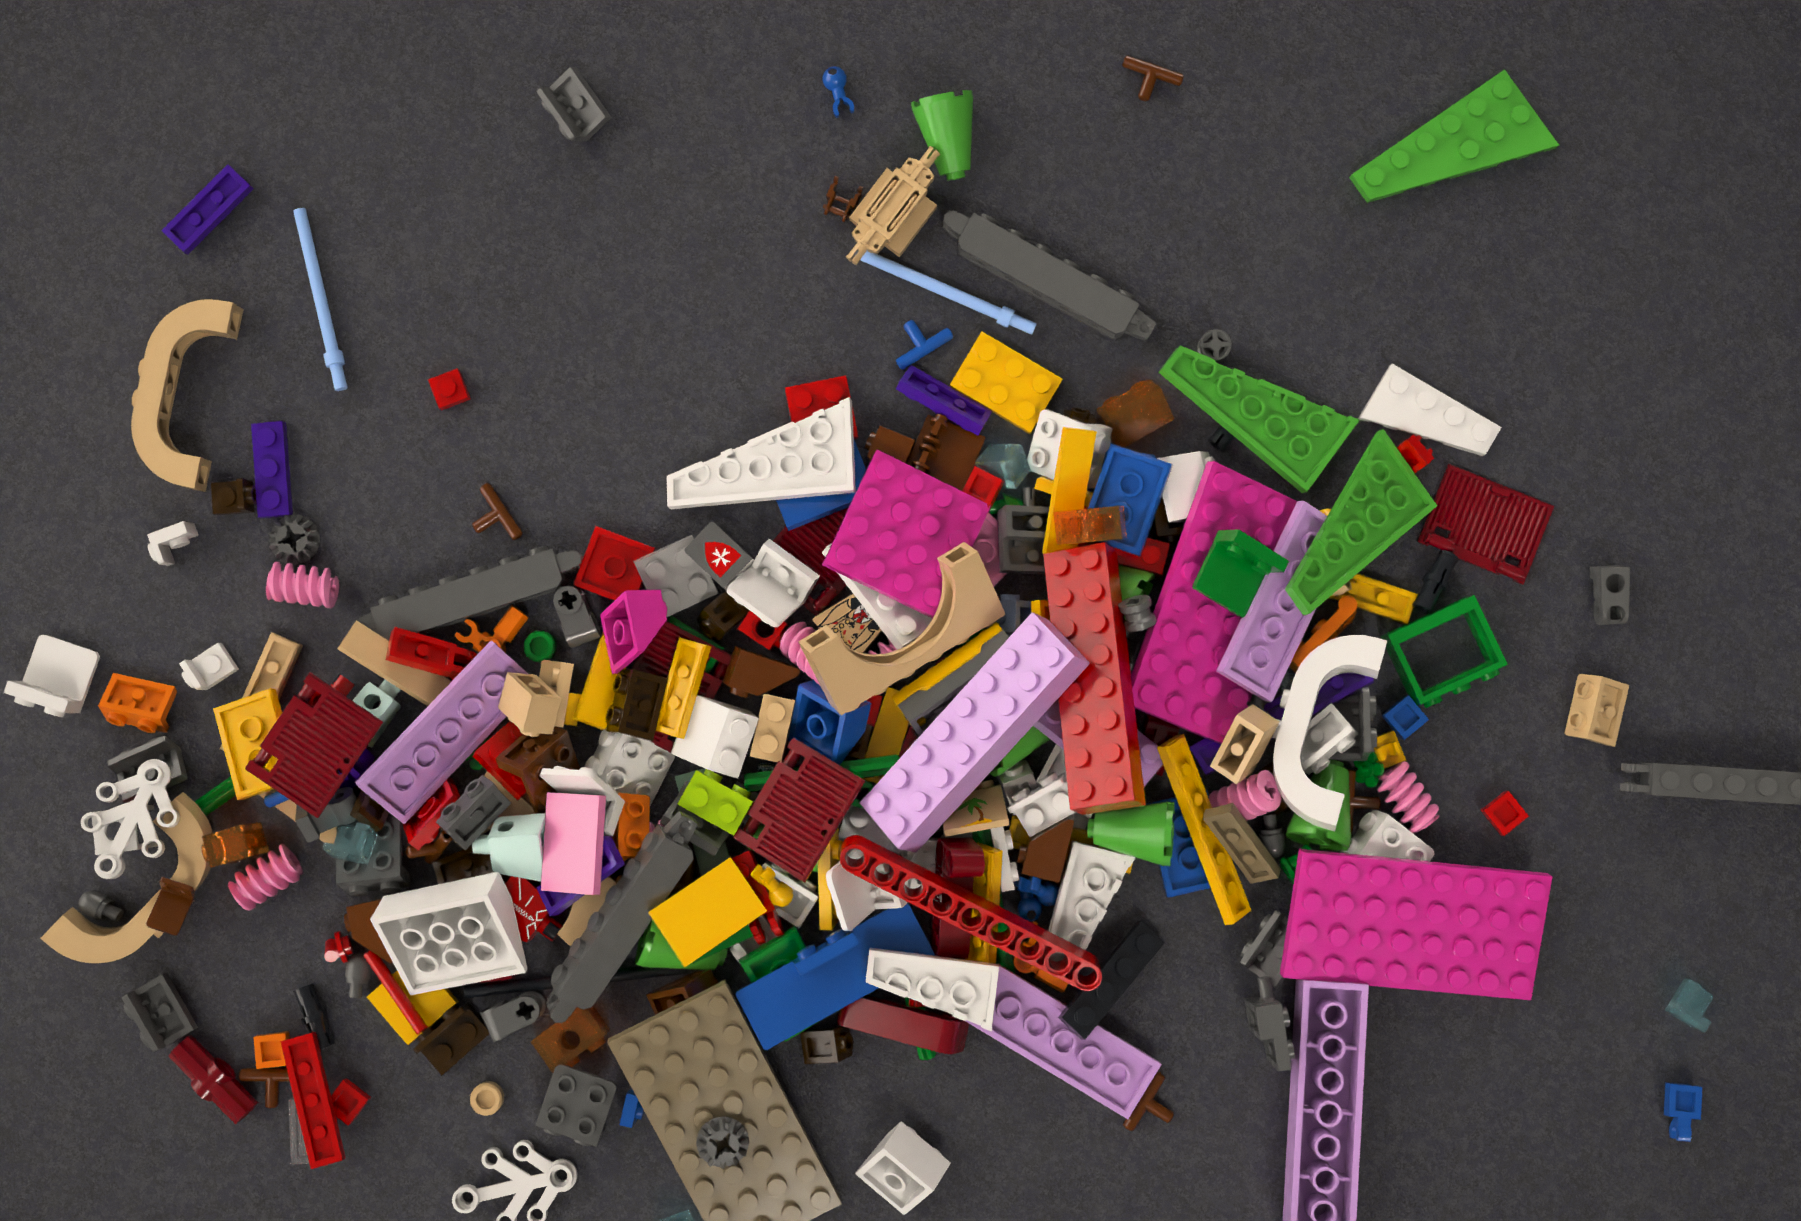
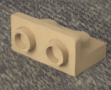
M543 660L541 662L539 678L562 698L555 726L563 728L574 664Z
M1579 674L1565 735L1615 747L1629 685L1603 676Z

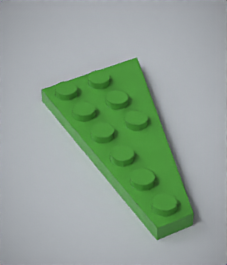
M1503 70L1354 172L1349 178L1368 203L1403 193L1409 189L1428 186L1437 181L1448 178L1452 179L1494 167L1510 160H1518L1538 152L1556 149L1559 144L1508 73Z
M1183 346L1176 348L1158 372L1301 493H1305L1310 489L1359 422L1357 418L1341 415L1334 412L1335 409L1312 403L1306 400L1304 396L1263 379L1257 380L1247 376L1245 372L1239 369H1230L1216 363L1210 357Z
M1384 429L1375 433L1285 588V591L1303 616L1314 611L1437 507V504Z

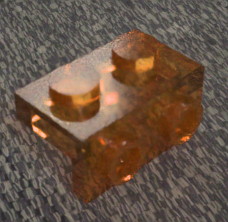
M1150 379L1135 383L1129 391L1120 396L1108 398L1102 406L1096 409L1106 426L1113 428L1111 437L1114 444L1123 448L1174 420L1162 389Z

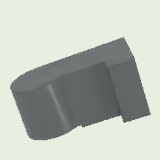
M1620 565L1590 566V579H1593V596L1595 599L1593 613L1596 624H1626L1629 618L1630 567Z
M339 788L319 818H316L300 806H296L295 821L307 843L319 839L322 832L339 825L350 824L356 820L350 815L357 800L352 788Z

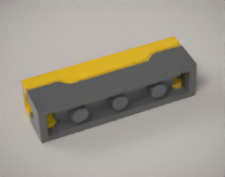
M997 622L981 631L978 636L956 649L947 658L929 668L926 673L909 685L904 686L891 697L919 737L1009 638Z

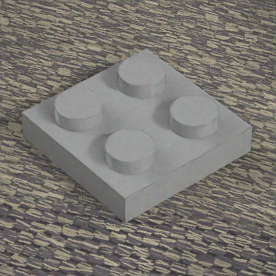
M692 535L633 561L646 590L661 589L662 599L667 605L666 617L718 594L711 576L685 553V548L694 540Z

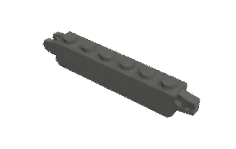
M949 210V212L944 214V232L949 233L950 236L958 240L957 248L961 257L1112 340L1121 338L1124 333L1146 341L1152 333L1156 322L1138 309L1139 303L1134 301L1136 298L1131 293L1119 289L1117 292L1108 287V282L1098 275H1086L1079 271L1080 267L1073 261L1057 259L1052 256L1053 252L1049 248L1041 244L1034 246L1026 242L1023 234L1014 229L1006 231L997 226L998 222L987 214L979 216L973 213L971 218L954 210Z
M541 546L530 550V556L518 559V556L501 559L499 561L500 566L491 569L484 565L469 570L470 575L458 579L457 575L440 579V585L429 589L427 585L408 590V596L399 599L397 595L381 598L378 600L379 605L370 608L371 613L357 619V621L388 641L394 627L419 634L430 633L463 622L466 619L476 618L555 592L561 587H565L567 583L566 574L577 571L582 564L584 556L581 552L579 553L578 550L575 551L574 549L569 552L558 553L553 548L548 549V546Z
M1641 762V765L1621 763V771L1626 773L1640 772V785L1632 782L1620 783V791H1633L1644 795L1801 805V772Z
M678 811L665 827L657 824L653 832H649L645 836L636 857L628 861L621 879L608 890L605 902L598 912H594L591 915L582 936L572 943L569 955L563 964L555 968L550 981L553 990L546 1001V1007L550 1010L549 1015L554 1023L566 1022L576 1007L583 1010L593 1007L651 922L652 918L648 912L667 899L691 864L693 854L688 843L698 825L693 817Z

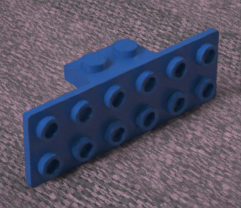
M908 903L902 908L886 909L858 924L852 931L844 932L843 929H839L825 937L827 942L816 948L812 944L796 953L798 958L736 991L735 995L764 1050L770 1049L878 989L879 987L866 983L870 948L935 956Z

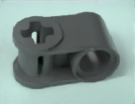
M565 586L558 589L554 594L553 602L561 621L565 639L570 648L601 638L598 622L591 611L583 590L577 586ZM566 592L569 595H576L577 600L573 602L574 608L571 605H564L563 600L567 598Z
M528 991L481 1011L480 1014L492 1041L501 1040L535 1022L546 1010V999L538 991ZM525 1004H532L534 1006V1010L525 1011L523 1006Z

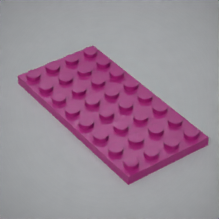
M1208 461L1206 463L1153 612L1157 622L1147 629L1131 674L1134 706L1136 709L1218 744H1222L1236 715L1245 708H1248L1247 702L1251 701L1253 695L1243 687L1216 672L1242 617L1235 615L1194 590L1192 585L1219 530L1239 529L1274 551L1297 503L1296 500L1215 461Z
M1299 849L1280 975L1283 978L1367 983L1369 986L1531 1000L1552 876L1542 872Z

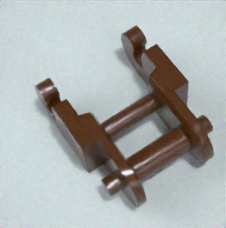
M835 175L834 182L830 185L826 195L828 204L823 205L825 209L824 215H828L829 212L843 217L842 222L845 223L847 218L851 216L849 214L850 210L854 211L856 209L864 187L859 186L858 193L850 200L837 196L835 189L838 185L839 177ZM834 200L847 204L846 210L844 211L832 206Z

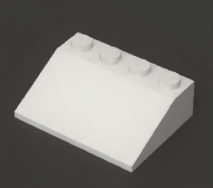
M499 872L383 896L370 919L410 996L526 973L528 969L512 897Z

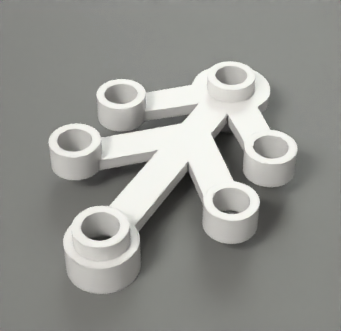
M158 759L147 760L140 765L137 775L114 784L103 782L97 787L96 795L98 799L108 803L115 801L120 794L139 788L133 801L101 813H86L81 819L82 828L85 831L95 833L100 831L103 826L124 818L108 852L101 854L95 861V872L101 878L116 879L123 874L125 861L121 856L137 824L144 840L142 844L143 854L150 858H158L164 853L165 845L157 836L147 804L153 794L160 810L157 814L159 825L172 828L179 823L180 815L173 809L166 789L171 780V770L165 762ZM156 769L158 777L156 780L150 781L148 773ZM111 786L113 794L109 798H105L103 790ZM172 812L173 820L171 823L166 824L163 821L165 813ZM95 816L98 823L94 828H89L88 820ZM152 842L158 844V851L154 854L148 851V847ZM110 859L113 867L110 871L106 872L103 869V863Z
M521 1140L513 1148L515 1159L518 1161H528L543 1172L530 1175L503 1158V1153L499 1148L490 1147L482 1155V1164L488 1169L499 1171L511 1180L481 1188H476L471 1184L462 1185L453 1194L452 1204L458 1212L470 1213L478 1206L479 1202L515 1194L506 1210L499 1214L496 1221H501L503 1216L509 1217L511 1221H517V1215L533 1189L547 1186L538 1203L533 1204L527 1212L528 1221H545L548 1216V1208L558 1192H566L576 1183L578 1177L577 1169L567 1159L549 1160L534 1150L532 1142ZM519 1146H526L529 1154L526 1156L521 1155L518 1151ZM488 1153H494L497 1156L498 1160L496 1163L488 1161ZM557 1170H564L567 1173V1179H559L556 1175ZM464 1192H470L473 1195L472 1202L464 1200ZM534 1209L542 1211L543 1217L541 1219H536L533 1216L532 1211Z

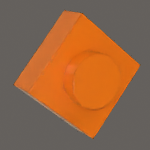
M289 1031L260 1034L253 1037L256 1069L286 1066L280 1041L290 1038Z

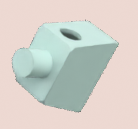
M385 679L379 687L368 682L352 700L383 721V724L368 744L371 748L401 708V705L394 700L401 689ZM381 701L379 707L373 709L374 704Z
M546 813L498 817L494 821L489 835L481 834L472 843L473 853L490 854L492 870L494 872L541 881Z

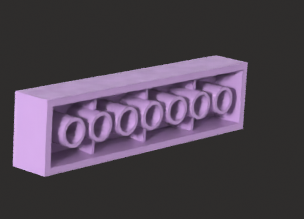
M1032 612L863 798L860 804L897 849L917 853L1087 668L1090 662L1048 619Z
M1296 979L1292 1039L1295 1059L1291 1060L1283 1221H1356L1369 991L1367 983Z

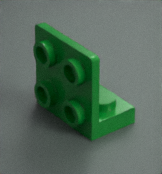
M1239 529L1219 530L1192 587L1235 615L1245 617L1264 576L1269 575V573H1284L1289 561Z

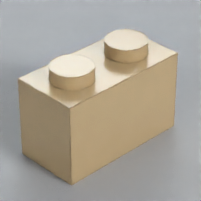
M507 672L498 708L508 717L510 722H513L520 729L522 734L537 737L540 733H553L562 698L537 675Z
M769 694L763 695L750 757L777 763L778 761H784L796 700Z
M1254 704L1236 715L1210 767L1235 784H1238L1254 772L1280 721Z

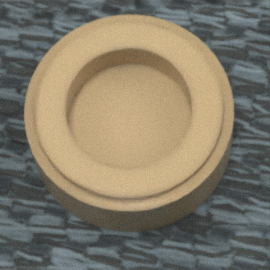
M492 1081L480 1083L473 1089L470 1096V1104L473 1110L484 1116L494 1114L501 1108L504 1102L502 1088Z

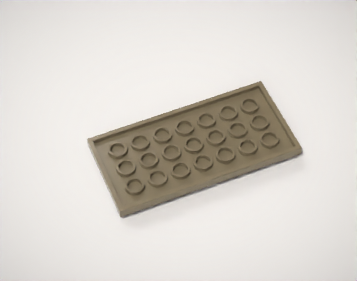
M726 980L608 1038L607 1043L704 1221H810L842 1204L841 1197ZM716 1117L736 1119L745 1127L749 1136L746 1156L738 1162L737 1166H727L724 1170L717 1166L710 1167L703 1158H700L696 1146L697 1135L701 1127ZM729 1133L722 1141L714 1140L717 1143V1153L724 1147L730 1148L728 1145Z

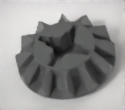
M285 515L279 521L274 522L272 531L268 533L270 537V545L268 547L274 553L275 558L286 564L298 565L305 563L316 554L319 548L320 534L318 528L310 519L302 515ZM290 530L294 534L305 535L296 541V549L292 544L282 543L290 538Z
M716 1117L701 1127L697 1135L696 1146L700 1158H703L710 1167L717 1166L724 1170L727 1166H737L738 1162L746 1156L749 1136L745 1127L736 1119ZM729 1133L728 1145L730 1148L724 1147L717 1153V1143L714 1140L722 1141Z

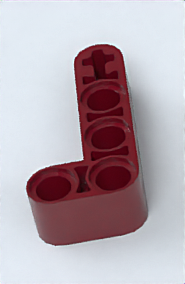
M971 837L939 838L936 843L935 874L973 893L974 877L983 876L985 869V858L982 848ZM940 893L934 897V900L939 903H946L951 899L945 893ZM972 908L966 909L963 915L972 918ZM932 915L931 948L935 956L955 959L968 958L971 934Z
M865 995L840 1009L837 1024L843 1027L944 1054L963 1052L969 1029V1023L953 1017L952 1014L947 1012L934 1013L870 995Z

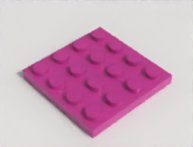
M876 450L822 565L933 619L942 593V574L937 558L963 542L973 547L991 505L988 508L987 503L886 453Z

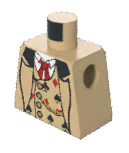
M854 594L812 619L819 628L827 625L838 635L844 646L860 653H865L882 632Z

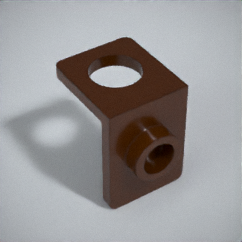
M161 877L159 881L161 891L146 925L148 928L177 936L195 898L194 888Z

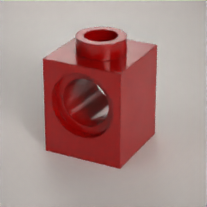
M749 611L738 627V630L770 651L775 646L780 649L781 639L789 625L783 622L779 627H775L771 636L763 638L758 634L757 630L762 620L756 614Z

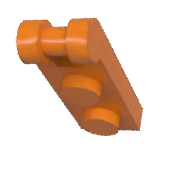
M1351 596L1342 597L1338 602L1337 612L1328 621L1323 618L1315 625L1311 631L1313 636L1306 643L1301 640L1289 668L1296 673L1300 664L1310 652L1321 644L1335 639L1355 619L1358 605L1355 598Z

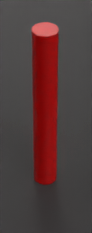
M372 951L363 955L415 1033L418 1035L425 1031L428 1026L381 957Z

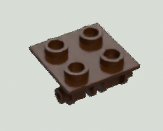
M936 414L935 417L927 415L907 464L962 491L974 468L986 437L980 434L977 436L970 431L947 422L948 418L944 415Z

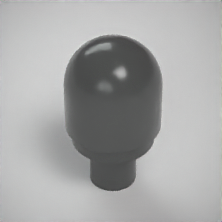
M1266 813L1263 815L1264 827L1260 828L1259 839L1271 856L1278 858L1286 849L1285 832L1282 826H1277L1276 813Z
M96 890L83 893L78 901L80 911L96 920H105L108 917L118 922L124 914V910L114 906V900L110 896Z
M362 952L352 954L348 958V962H346L344 977H346L345 982L350 983V998H362L363 984H368L369 979H371L372 968L363 956L365 953Z

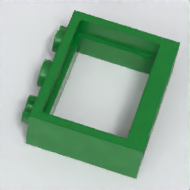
M1475 595L1464 597L1431 614H1427L1380 636L1381 639L1387 640L1386 650L1407 694L1416 705L1423 704L1425 708L1443 701L1441 695L1452 691L1455 695L1470 689V682L1481 678L1482 681L1494 678L1500 674L1499 668L1508 665ZM1460 615H1464L1485 661L1421 691L1399 644Z

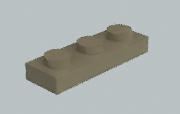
M1234 803L1205 809L1203 820L1250 884L1279 878L1281 868Z

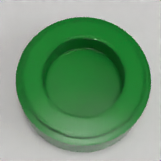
M534 631L524 641V652L530 660L541 663L543 660H551L557 652L556 639L548 632Z

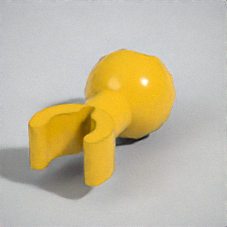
M758 864L750 875L769 890L768 894L771 903L780 907L789 905L793 899L792 888L784 882H778L775 879V872L767 866L764 870Z

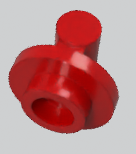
M338 931L334 933L335 939H328L325 942L324 958L327 962H334L340 957L342 962L346 963L348 962V955L353 954V948L349 936H342L341 932Z

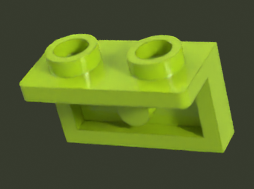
M706 769L704 773L696 770L677 805L734 836L754 801L748 799L751 792L736 784L733 785L732 789L720 783L723 777L711 770Z

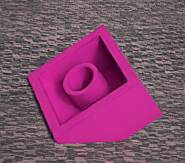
M661 589L624 591L600 614L612 674L621 672L643 653L667 620V605L662 599Z

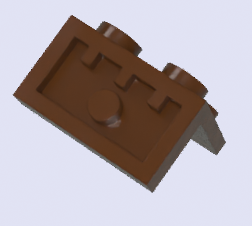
M554 726L552 734L540 733L537 737L523 734L495 758L500 769L522 778L535 814L546 812L547 792L558 793L539 776L542 768L553 769L554 766H561L569 770H580L568 731Z

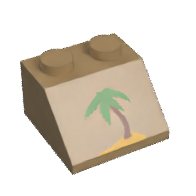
M993 780L982 781L942 824L945 837L1008 826L1009 819L1001 785H994Z

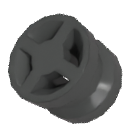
M1213 329L1202 336L1197 344L1196 351L1214 359L1219 364L1229 354L1232 343L1227 333L1222 330Z
M1133 596L1119 603V610L1125 615L1124 627L1126 631H1141L1156 624V616L1150 611L1152 604L1150 596Z

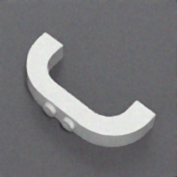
M1348 635L1331 639L1309 653L1300 664L1293 679L1291 689H1284L1280 707L1285 710L1282 720L1277 719L1280 723L1272 738L1276 739L1273 753L1274 778L1281 797L1290 809L1299 817L1315 826L1335 831L1345 795L1317 786L1306 776L1301 766L1300 757L1319 691L1326 681L1342 673H1356L1377 679L1387 640L1366 635Z

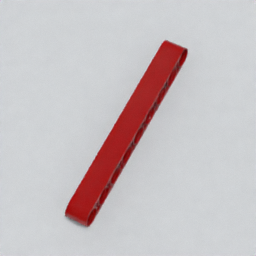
M851 835L842 842L840 863L851 874L1080 990L1092 991L1101 984L1102 972L1099 961L1092 953L863 836ZM856 848L861 850L864 855L859 859H852L847 855L848 850ZM886 863L893 870L887 874H882L876 870V867ZM915 878L920 880L922 884L920 887L912 889L907 887L905 882ZM940 893H945L951 899L946 903H939L934 900V897ZM968 908H975L980 912L973 918L963 915V912ZM997 923L1008 925V928L1003 932L992 930V927ZM1031 937L1037 940L1031 947L1021 944L1025 938ZM1056 952L1065 954V957L1060 961L1049 959ZM1084 967H1091L1094 969V971L1087 976H1083L1078 973Z

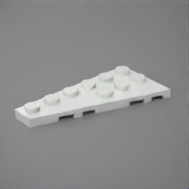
M848 397L839 401L840 404L826 410L820 409L813 412V415L796 423L790 422L747 441L748 443L736 449L730 448L721 452V455L706 462L700 461L668 475L667 507L670 509L856 493L852 400Z

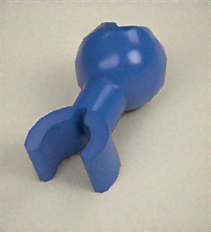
M836 66L826 69L823 73L822 81L824 86L832 91L835 101L833 104L834 116L839 118L838 107L840 106V100L849 107L850 113H854V104L852 100L846 97L844 86L847 82L844 70ZM831 69H834L837 73L831 75L829 74V71Z
M1018 881L1013 882L1014 885H1015L1016 887H1018V883H1019V882H1018ZM1020 892L1021 900L1017 906L1019 916L1029 922L1037 920L1042 914V904L1033 894ZM1029 911H1033L1036 915L1033 920L1027 917Z
M1019 877L1017 890L1023 893L1035 894L1042 905L1053 906L1056 903L1059 886L1051 881L1041 883V879L1032 877V880Z

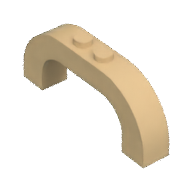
M213 299L197 300L179 306L167 314L150 336L145 356L140 361L138 367L140 376L138 389L134 391L132 396V406L134 407L131 420L132 437L142 461L160 478L185 488L206 492L212 461L202 457L182 454L171 441L169 421L183 356L189 346L198 339L207 336H220L237 340L244 309L232 302Z
M182 792L171 802L173 809L180 815L179 823L175 827L166 828L159 825L157 817L153 822L173 840L178 851V865L171 880L192 886L195 892L210 871L214 858V836L206 815L201 811V808ZM172 812L165 813L163 821L166 824L172 822L174 817ZM161 889L128 923L122 926L112 928L98 926L72 907L40 939L56 952L80 962L107 963L124 958L138 950L153 935L159 938L164 933L148 928L146 925Z

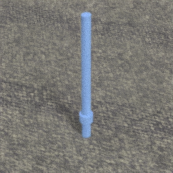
M297 208L293 212L326 353L323 354L327 368H330L335 391L346 390L348 387L343 370L345 360L343 352L338 349L307 211L305 208Z
M866 251L860 261L997 320L996 323L1008 328L1010 325L1032 335L1037 323L1014 314L1015 310L1009 307H998L876 253Z

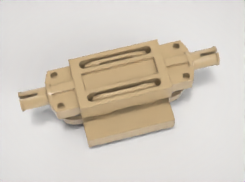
M929 146L919 161L908 158L900 169L896 167L893 172L886 168L851 214L849 220L856 225L852 236L857 243L846 258L850 262L852 260L854 265L858 264L866 251L878 254L884 246L900 257L937 209V204L926 197L927 188L934 180V175L929 168L940 155L936 149L934 151V148Z

